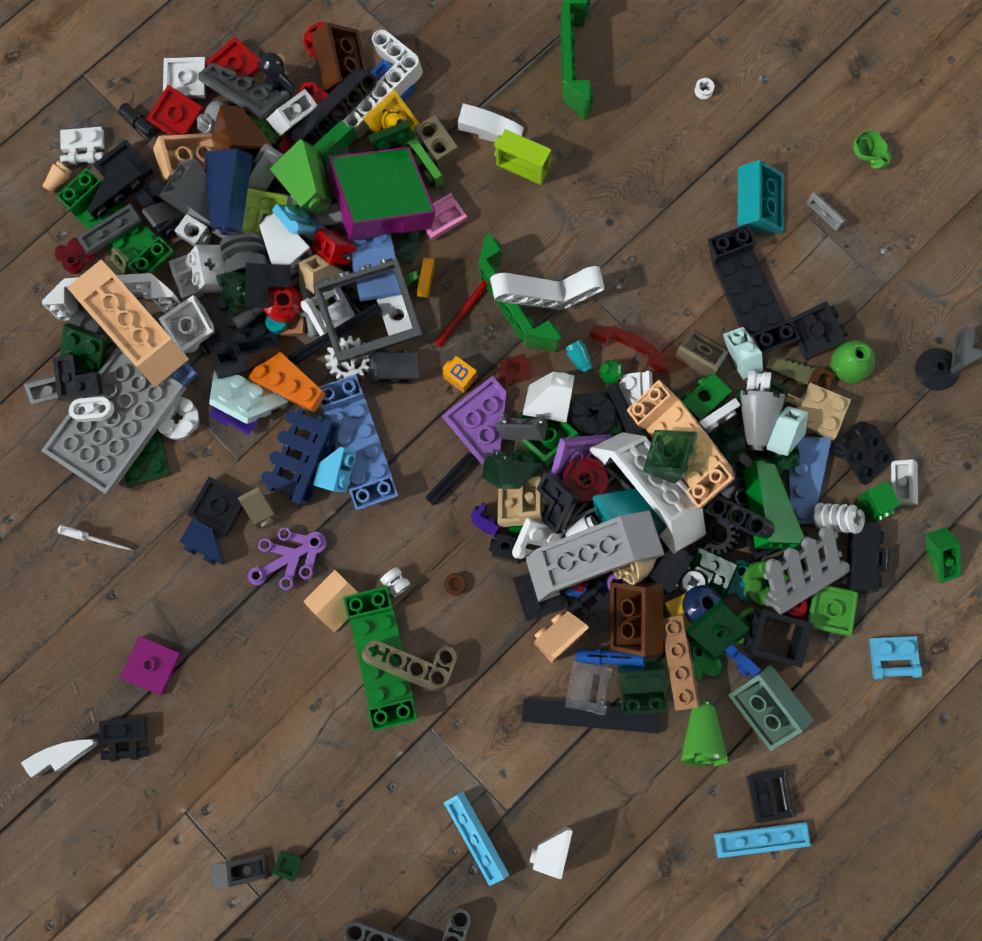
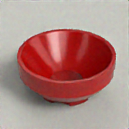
M291 285L290 287H270L268 289V308L263 309L266 315L273 321L287 323L298 317L302 309V298L298 290ZM285 294L289 297L290 301L286 306H281L276 301L277 296Z

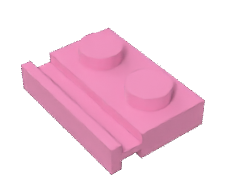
M452 193L432 203L436 213L432 228L426 229L425 232L433 241L467 221L466 214L454 199Z

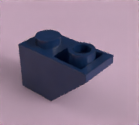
M192 518L179 541L185 545L184 550L193 555H196L197 552L205 555L203 560L214 566L216 562L223 565L225 560L217 532Z

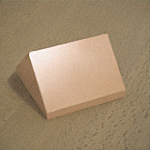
M334 570L303 602L335 633L348 620L343 597L358 592Z

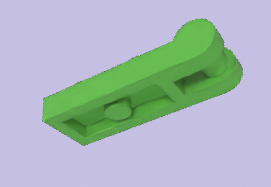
M415 138L403 144V147H410L417 167L421 166L424 170L423 175L427 182H432L436 188L443 184L442 174L418 140Z

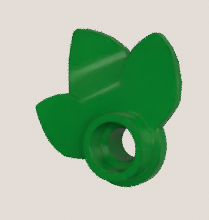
M696 640L689 642L695 680L699 681L704 673L712 677L721 676L722 664L719 657L724 652L715 658ZM696 648H699L700 654L698 656L695 655Z

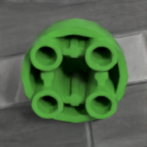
M850 340L842 343L834 350L831 356L830 368L839 379L855 385L867 379L875 367V354L872 348L859 340Z

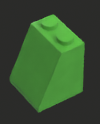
M300 139L270 168L300 207L316 215L324 213L329 208V204L333 200L318 149Z

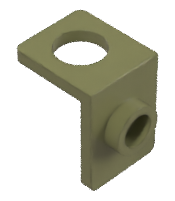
M115 246L112 248L111 260L105 264L115 275H127L129 260ZM117 255H118V256L120 257V259L122 260V264H123V265H121L120 262L118 261Z

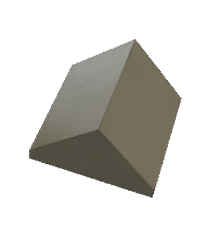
M691 330L678 348L675 358L709 377L712 373L715 374L729 351Z

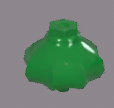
M617 359L606 360L600 367L599 377L606 385L617 383L623 377L622 371L624 366Z

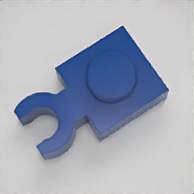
M731 644L723 651L737 665L736 669L743 676L755 677L761 671L748 657L741 654L734 645Z

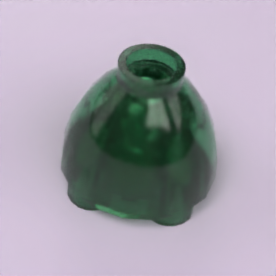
M232 271L216 275L219 286L223 288V291L220 292L224 304H228L232 316L248 309L245 308V272Z

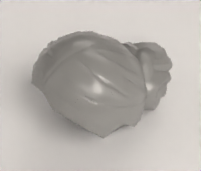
M215 100L209 103L204 114L199 115L197 118L198 130L202 133H212L220 105H231L224 100Z

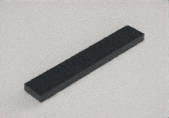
M524 699L522 722L659 734L660 710Z

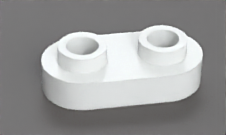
M105 397L76 399L69 407L70 416L78 422L107 420L114 412L113 403Z

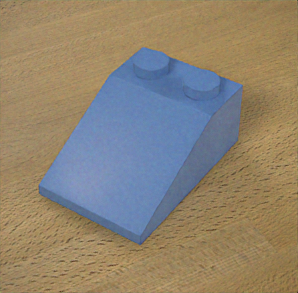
M390 233L379 237L350 241L356 246L355 253H348L353 273L359 271V267L371 264L373 267L379 265L383 259H396ZM394 271L356 283L360 301L402 295Z

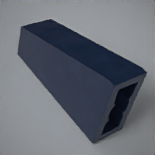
M239 149L205 151L210 224L212 228L220 230L219 233L226 236L242 232L252 155Z

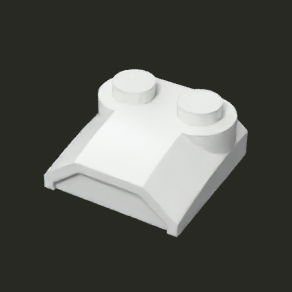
M194 295L159 318L166 333L184 354L195 352L199 344L215 332L214 324L207 311Z

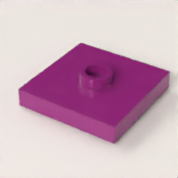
M139 636L120 678L158 695H163L181 653Z

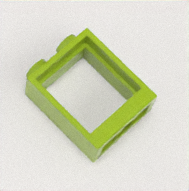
M505 129L502 136L498 135L494 143V147H496L494 153L496 165L542 185L550 169L551 149Z

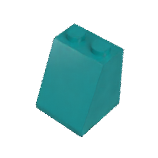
M637 489L600 494L592 497L599 524L618 516L650 511L658 536L666 529L665 523Z

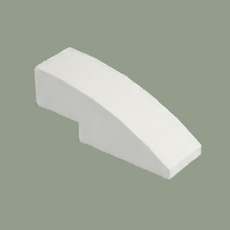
M463 103L458 119V130L478 134L479 139L495 142L498 135L502 136L505 129L522 136L523 126L493 112Z
M99 739L61 743L32 755L21 762L30 778L40 777L52 767L55 771H63L98 746Z

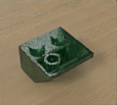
M493 449V452H485L482 478L498 489H520L542 468L543 463L536 460L535 456L527 455L526 451L513 450V453H506L505 450Z
M662 660L645 661V666L617 665V684L622 716L668 713L666 669Z

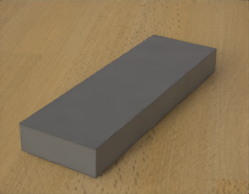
M130 203L76 238L86 253L91 256L142 224L143 221Z

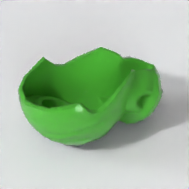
M863 131L854 139L853 151L859 159L870 162V166L873 169L888 167L891 161V153L888 151V145L882 139L880 132Z

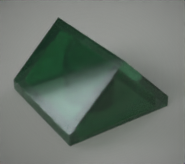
M655 430L643 471L673 484L687 475L698 433L692 431Z

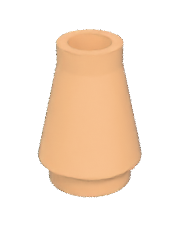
M57 161L56 164L52 165L42 186L51 193H54L57 188L71 177L69 175L72 171Z

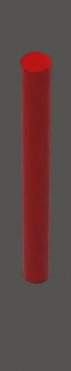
M485 280L481 282L434 341L436 346L440 348L487 290L488 285Z

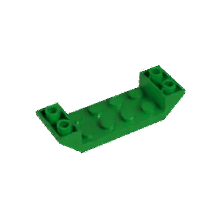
M565 0L561 5L560 19L562 101L583 120H587L588 112L592 111L594 89L590 88L589 80H576V69L574 66L576 60L574 50L575 31H573V26H584L585 17H589L590 0Z
M88 168L83 170L56 197L87 229H90L125 206L123 204L116 205L104 218H99L97 221L94 220L88 209L101 181ZM143 223L106 246L111 252L112 248L116 246L128 258V268L134 274L152 273L174 252L159 236L157 237Z
M488 233L485 235L479 260V277L482 282L483 280L486 281L488 285L487 290L494 299L490 278L495 274H499L497 268L501 266L502 246L497 238L493 239ZM495 301L526 347L554 353L559 351L560 336L562 334L555 324L552 326L548 320L533 329L535 325L529 316L525 317L522 313V305Z
M388 586L344 596L347 618L351 623L369 708L367 710L372 732L418 721L411 682L371 666L362 659V651L365 646L375 640L403 651ZM372 648L371 656L375 657L377 655L376 649ZM387 653L383 654V658L381 659L382 662ZM394 656L390 657V664L394 667H399V659Z

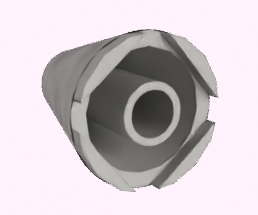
M743 390L740 391L746 445H751L750 450L764 451V447H767L783 407L785 394L779 393V398H777L778 395H773L774 392L748 390L747 394Z

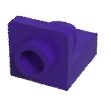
M482 503L480 507L476 506L470 517L473 518L472 525L495 538L499 532V527L496 525L498 522L489 516L482 517L487 509V505Z

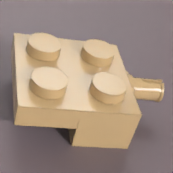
M812 383L808 384L801 398L788 393L785 402L797 406L796 409L808 412L807 433L811 434L814 432L833 441L836 439L851 401L849 398Z
M540 476L518 478V483L498 485L499 527L524 525L526 518L543 522V511L550 502L536 490L541 480Z

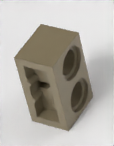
M435 115L414 127L415 138L438 169L459 156L458 146ZM427 133H432V134H434V135L431 136V137H426V136H424V135L427 134ZM438 149L445 150L443 153L436 152Z

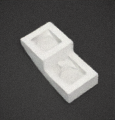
M188 254L168 261L183 302L192 295L196 298L204 296L203 293H196L195 285L192 283L193 273L191 265L188 263Z

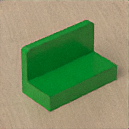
M340 121L313 146L320 152L322 162L326 166L329 156L339 155L357 138L354 127L352 125L347 127Z

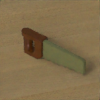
M772 355L766 365L768 370L804 384L806 387L809 383L816 385L819 377L825 376L826 379L822 388L831 391L837 376L835 373L821 367H813L811 369L810 366L798 365L797 362L792 363L791 360L786 361L784 358L780 360L779 357L774 358Z

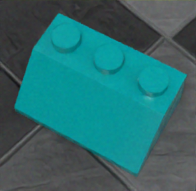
M761 160L738 167V227L748 224L752 233H784V174Z

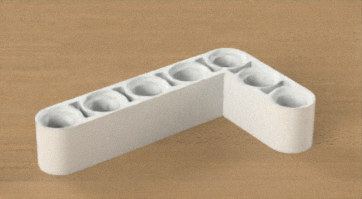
M385 30L376 31L372 36V42L377 54L391 64L392 67L377 82L374 90L343 120L347 127L356 124L353 127L357 138L362 137L370 129L363 119L369 112L367 110L375 107L392 90H395L401 96L423 73L418 56Z
M598 266L585 268L560 282L511 273H499L490 278L495 301L553 310L567 309L605 289L601 270Z

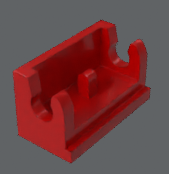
M317 228L312 249L330 265H334V263H350V260L347 258L343 259L342 255L345 252L355 253L356 246L336 230Z

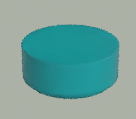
M268 316L265 321L267 328L275 334L284 332L289 322H275Z

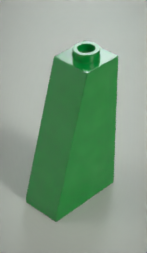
M765 461L752 462L751 466L743 470L749 510L770 519L775 527L773 535L768 539L753 536L755 548L787 549L791 547L794 549L801 546L805 537L775 464H767ZM762 522L758 525V532L761 531L763 527Z

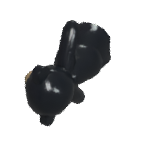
M260 50L258 55L261 61L257 62V67L266 74L265 83L272 85L273 89L279 92L285 90L289 94L293 93L295 88L291 81L287 79L288 76L284 70V56L274 52L264 54Z

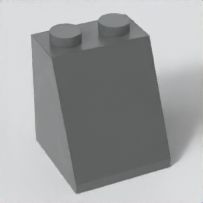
M195 158L181 161L159 197L184 215L188 214L205 226H211L207 175L199 161Z

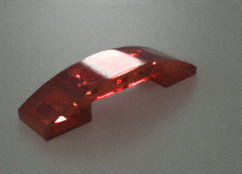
M592 326L590 329L589 337L606 346L613 339L648 357L646 366L666 375L670 365L664 356L645 339L615 327Z

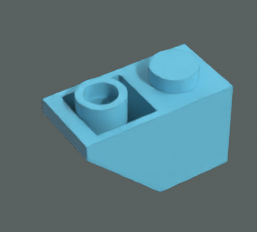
M340 447L319 462L313 485L334 492L347 493L357 450Z

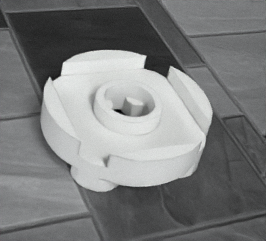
M180 397L158 430L171 440L187 439L194 430H197L200 423V413L190 400ZM179 413L180 416H183V419L179 420L178 424H175L172 418Z

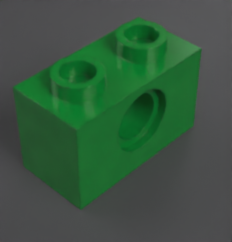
M714 373L709 377L703 376L696 384L698 387L693 392L691 390L687 391L681 398L698 423L710 415L732 392ZM699 394H706L709 397V401H701Z
M888 481L867 490L856 498L868 522L873 519L879 522L896 513L895 508L901 505Z

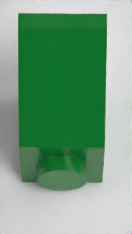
M947 527L925 534L926 552L938 581L943 583L961 577L960 542Z

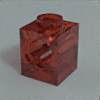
M525 353L500 360V368H497L500 381L504 380L506 386L531 379V371ZM510 367H517L519 372L517 374H510L507 370Z

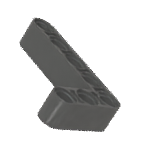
M459 906L453 909L442 941H446L450 936H455L459 941H465L472 917L468 908ZM457 913H464L467 916V922L462 925L457 924L454 916ZM361 919L352 920L344 930L346 941H372V936L375 934H380L384 941H416ZM352 926L360 927L362 936L358 938L353 937L350 933V928Z

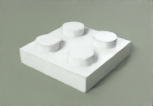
M205 57L164 58L163 92L167 85H170L190 99H206V84L198 80V73L206 68Z

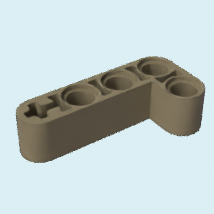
M375 640L365 646L362 651V659L367 664L431 691H438L448 683L456 663L457 654L451 647H442L434 654L431 663ZM372 648L376 649L377 655L375 657L371 656ZM387 653L382 662L381 659L383 658V654ZM441 653L448 655V664L440 660ZM394 656L399 659V667H394L390 664V657ZM412 665L420 668V676H415L411 673L410 668ZM432 674L440 676V685L433 683Z

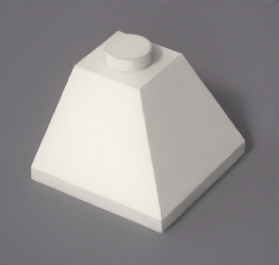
M552 372L530 384L523 415L536 417V414H543L545 419L566 422L575 375Z
M564 827L538 843L537 849L532 848L529 862L533 863V870L562 879L573 832L570 827Z

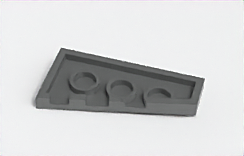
M211 63L198 73L199 81L238 106H241L261 121L289 99V92L285 90L279 92L274 90L272 85L267 83L264 85L258 84L251 77H240L236 75L235 71Z

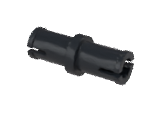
M123 103L119 107L118 113L125 117L134 129L140 130L147 138H152L156 134V128L145 120V116L142 113H137L128 103Z

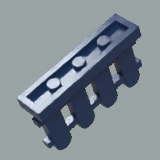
M299 408L297 412L293 410L287 412L286 421L291 423L292 426L289 432L281 431L278 434V441L284 444L281 452L273 451L270 454L269 460L276 466L273 473L269 471L264 472L261 476V481L268 485L267 490L273 492L274 488L287 493L285 498L308 506L316 487L313 485L317 465L328 457L340 424L317 416V419L304 415L305 410ZM299 427L311 432L308 440L296 435ZM290 448L303 452L300 460L288 456ZM282 468L295 473L292 481L280 476Z

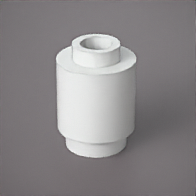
M592 515L582 517L567 526L566 537L598 525L597 520Z

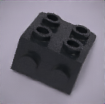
M862 421L854 424L829 449L833 456L847 461L857 479L863 485L871 482L895 458L875 425Z

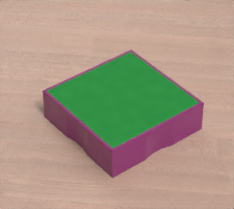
M410 147L328 157L326 176L334 198L340 206L341 217L350 241L379 237L388 233H406L432 228L436 212Z

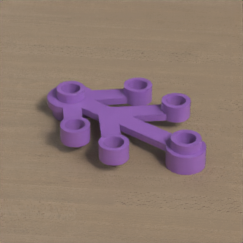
M281 528L278 531L280 540L284 542L291 540L303 544L296 549L274 544L268 539L260 540L258 548L262 552H273L284 556L263 568H252L248 573L249 582L255 586L263 585L269 574L288 564L285 576L280 580L279 586L285 591L291 590L294 586L293 578L299 558L306 553L305 565L299 569V575L305 580L312 578V569L316 555L325 549L327 543L322 533L311 532L305 536L291 532L288 528ZM283 531H288L289 535L287 538L281 537ZM313 539L319 540L317 546L311 545ZM268 542L269 547L265 550L262 549V544ZM309 569L310 574L304 577L302 574L303 570ZM255 572L260 573V578L257 580L253 579ZM285 580L290 581V586L288 588L283 587V582Z

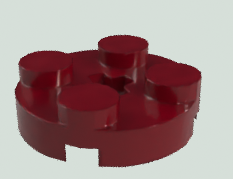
M584 457L569 463L563 474V482L580 496L577 502L593 503L592 497L605 493L608 477L604 466L598 460ZM589 475L591 484L582 485V481L579 479L580 476L585 477Z

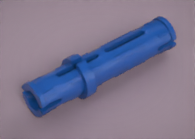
M597 648L596 650L576 649L575 655L576 663H594L596 666H602V664L645 666L646 659L643 656L608 651L602 648Z

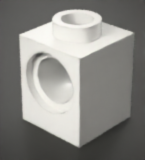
M188 214L185 215L174 230L181 240L192 247L208 245L212 236L207 226ZM199 231L198 235L191 236L193 232Z

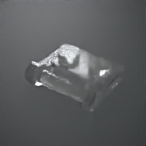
M573 661L565 707L593 712L598 715H606L607 689L613 670L608 667ZM594 675H599L596 703H591L590 695Z

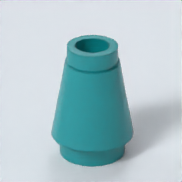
M581 340L566 347L567 356L581 373L593 368L586 344H583Z

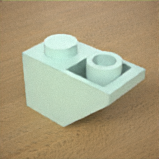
M744 327L723 334L733 365L743 379L748 377L749 370H755L757 373L763 372L762 352Z
M787 406L778 416L767 445V450L788 456L806 435L808 412Z

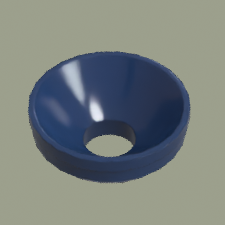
M699 585L691 588L684 595L682 601L683 612L691 623H694L708 611L702 605L704 597L710 598L713 606L722 600L720 594L714 588Z

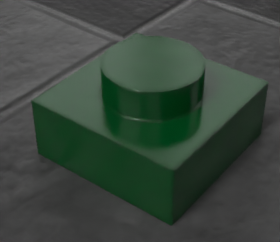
M282 850L272 874L295 882L304 858Z

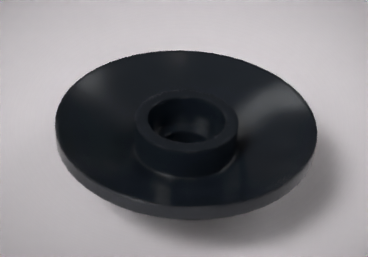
M933 348L923 352L915 365L918 380L925 387L939 391L951 387L959 377V371L956 373L950 372L952 354L940 348ZM937 364H940L943 370H939Z

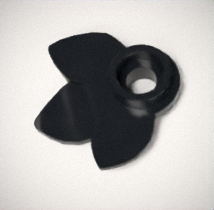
M733 466L732 470L735 479L721 490L720 493L730 501L748 508L744 476L736 466ZM737 496L741 497V503L738 501Z

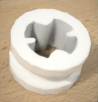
M708 78L698 80L695 87L696 96L704 100L710 98L715 86L713 81ZM705 86L708 87V90H706V89H705L704 91L701 90V87H703V88H704Z

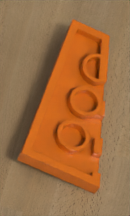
M280 351L268 360L255 366L248 377L251 382L314 413L326 395Z

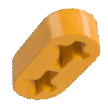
M423 259L417 291L418 297L429 298L435 259Z

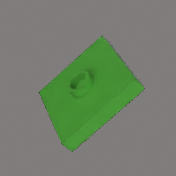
M832 586L824 587L810 596L806 622L813 623L814 630L851 637L859 592Z

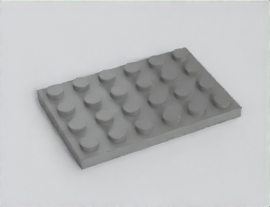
M117 346L98 372L101 377L103 394L85 397L107 398L114 405L112 416L103 421L78 422L68 413L41 450L108 496L111 495L186 390L185 386L171 377L166 378L157 387H154L119 346Z

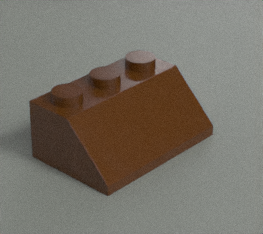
M326 22L312 33L321 81L325 92L331 93L355 68L360 67L367 71L359 30Z
M610 582V650L643 657L663 653V584L639 582L631 585L627 582Z

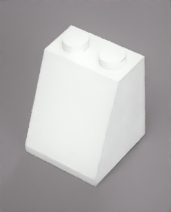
M275 213L267 215L262 220L259 227L271 264L291 265L292 278L299 273V262L313 256L310 247L298 234H291Z

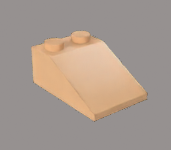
M212 133L158 136L153 148L164 186L181 161L195 158L204 169L206 168L205 151H216Z
M569 611L565 614L562 612L558 613L551 620L554 623L548 629L543 627L534 635L537 638L534 644L551 663L585 634L589 628Z

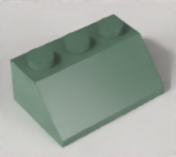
M771 664L762 669L755 677L749 678L728 695L770 751L802 733L814 721Z

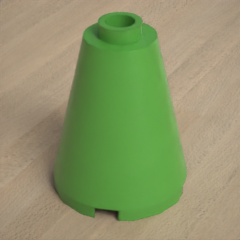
M699 701L700 707L692 708L681 762H684L685 765L707 767V764L714 763V767L728 764V756L716 708L708 701Z

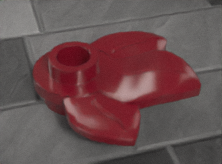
M76 237L72 238L67 243V246H57L55 249L56 260L62 263L64 270L70 274L80 273L84 269V264L92 262L97 255L96 252L89 256Z

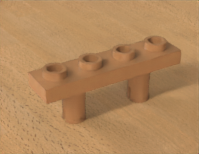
M685 615L663 618V639L675 711L700 707L697 692L698 684L695 680Z

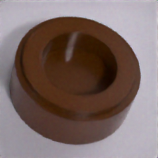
M452 573L446 577L444 587L448 594L459 596L465 592L467 583L461 574Z

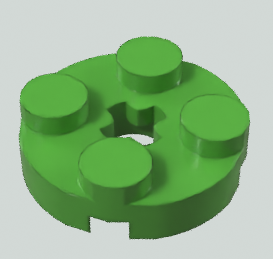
M768 560L752 563L743 575L745 595L750 601L759 605H766L764 598L768 597V592L771 590L769 580L767 587L762 588L763 582L761 581L764 578L763 573L766 572ZM783 570L784 580L787 581L788 576L785 575V572Z

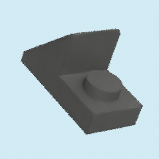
M966 326L955 334L951 373H956L982 358V351L973 348L975 344V328Z

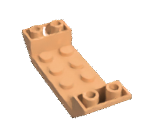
M102 260L67 287L154 387H157L189 360L172 338Z
M660 380L627 409L637 425L648 431L689 487L686 492L697 508L701 509L735 479L729 462L684 403Z

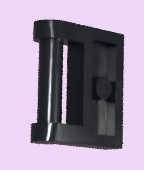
M787 769L746 775L755 823L796 817L795 809H792L786 778L788 777ZM776 778L782 800V811L777 809L772 779Z

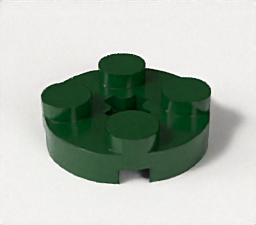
M796 446L786 456L767 450V447H764V451L756 450L755 461L775 464L778 473L781 474L782 470L800 465L799 448Z

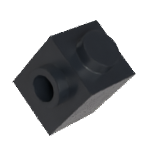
M497 534L496 539H491L489 546L492 558L518 564L519 558H515L512 554L518 538Z

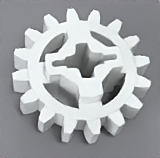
M352 336L348 337V341H345L343 337L340 338L342 351L349 349V347L361 345L360 338H357L355 341H353ZM327 348L330 355H325V359L328 361L325 365L327 369H331L329 372L331 376L337 374V380L355 374L357 377L360 376L364 379L363 372H370L367 364H369L368 357L372 354L352 359L351 366H349L347 361L338 363L333 348Z

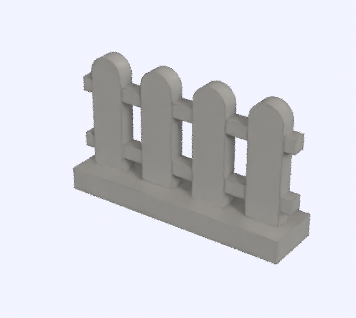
M824 526L819 531V540L816 541L806 537L801 543L802 550L799 552L790 547L785 550L783 555L784 561L781 563L774 558L767 561L766 572L763 573L764 578L769 580L771 589L768 592V597L764 598L767 607L781 615L850 572L849 564L839 559L842 553L837 549L835 540L838 538V532ZM820 548L822 549L823 559L821 560L818 553V549ZM803 558L806 566L805 570H802L800 561ZM785 569L788 575L787 581L784 580L783 570Z

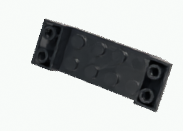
M748 224L709 238L707 241L713 269L739 327H744L762 354L800 340L792 319L785 320L753 250L756 241Z

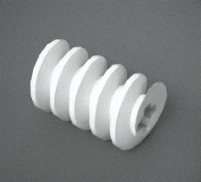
M817 503L815 506L813 523L814 527L818 530L827 526L836 532H852L856 534L860 533L864 527L865 514L861 509L858 510L855 505L848 506L847 504H842L840 506L839 504L832 505L826 503L824 505L823 503Z

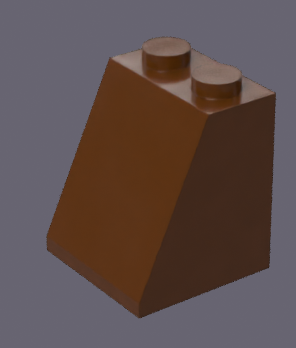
M220 105L212 131L216 151L239 149L252 155V163L264 144L272 147L270 141L241 106Z

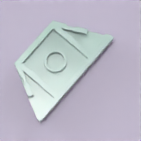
M214 371L209 404L246 424L254 422L260 417L271 415V411L277 408L283 410L288 405V400L238 374L218 379Z

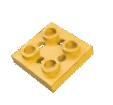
M392 90L363 117L373 133L381 131V126L384 130L408 120L412 131L414 127L420 124L395 90Z

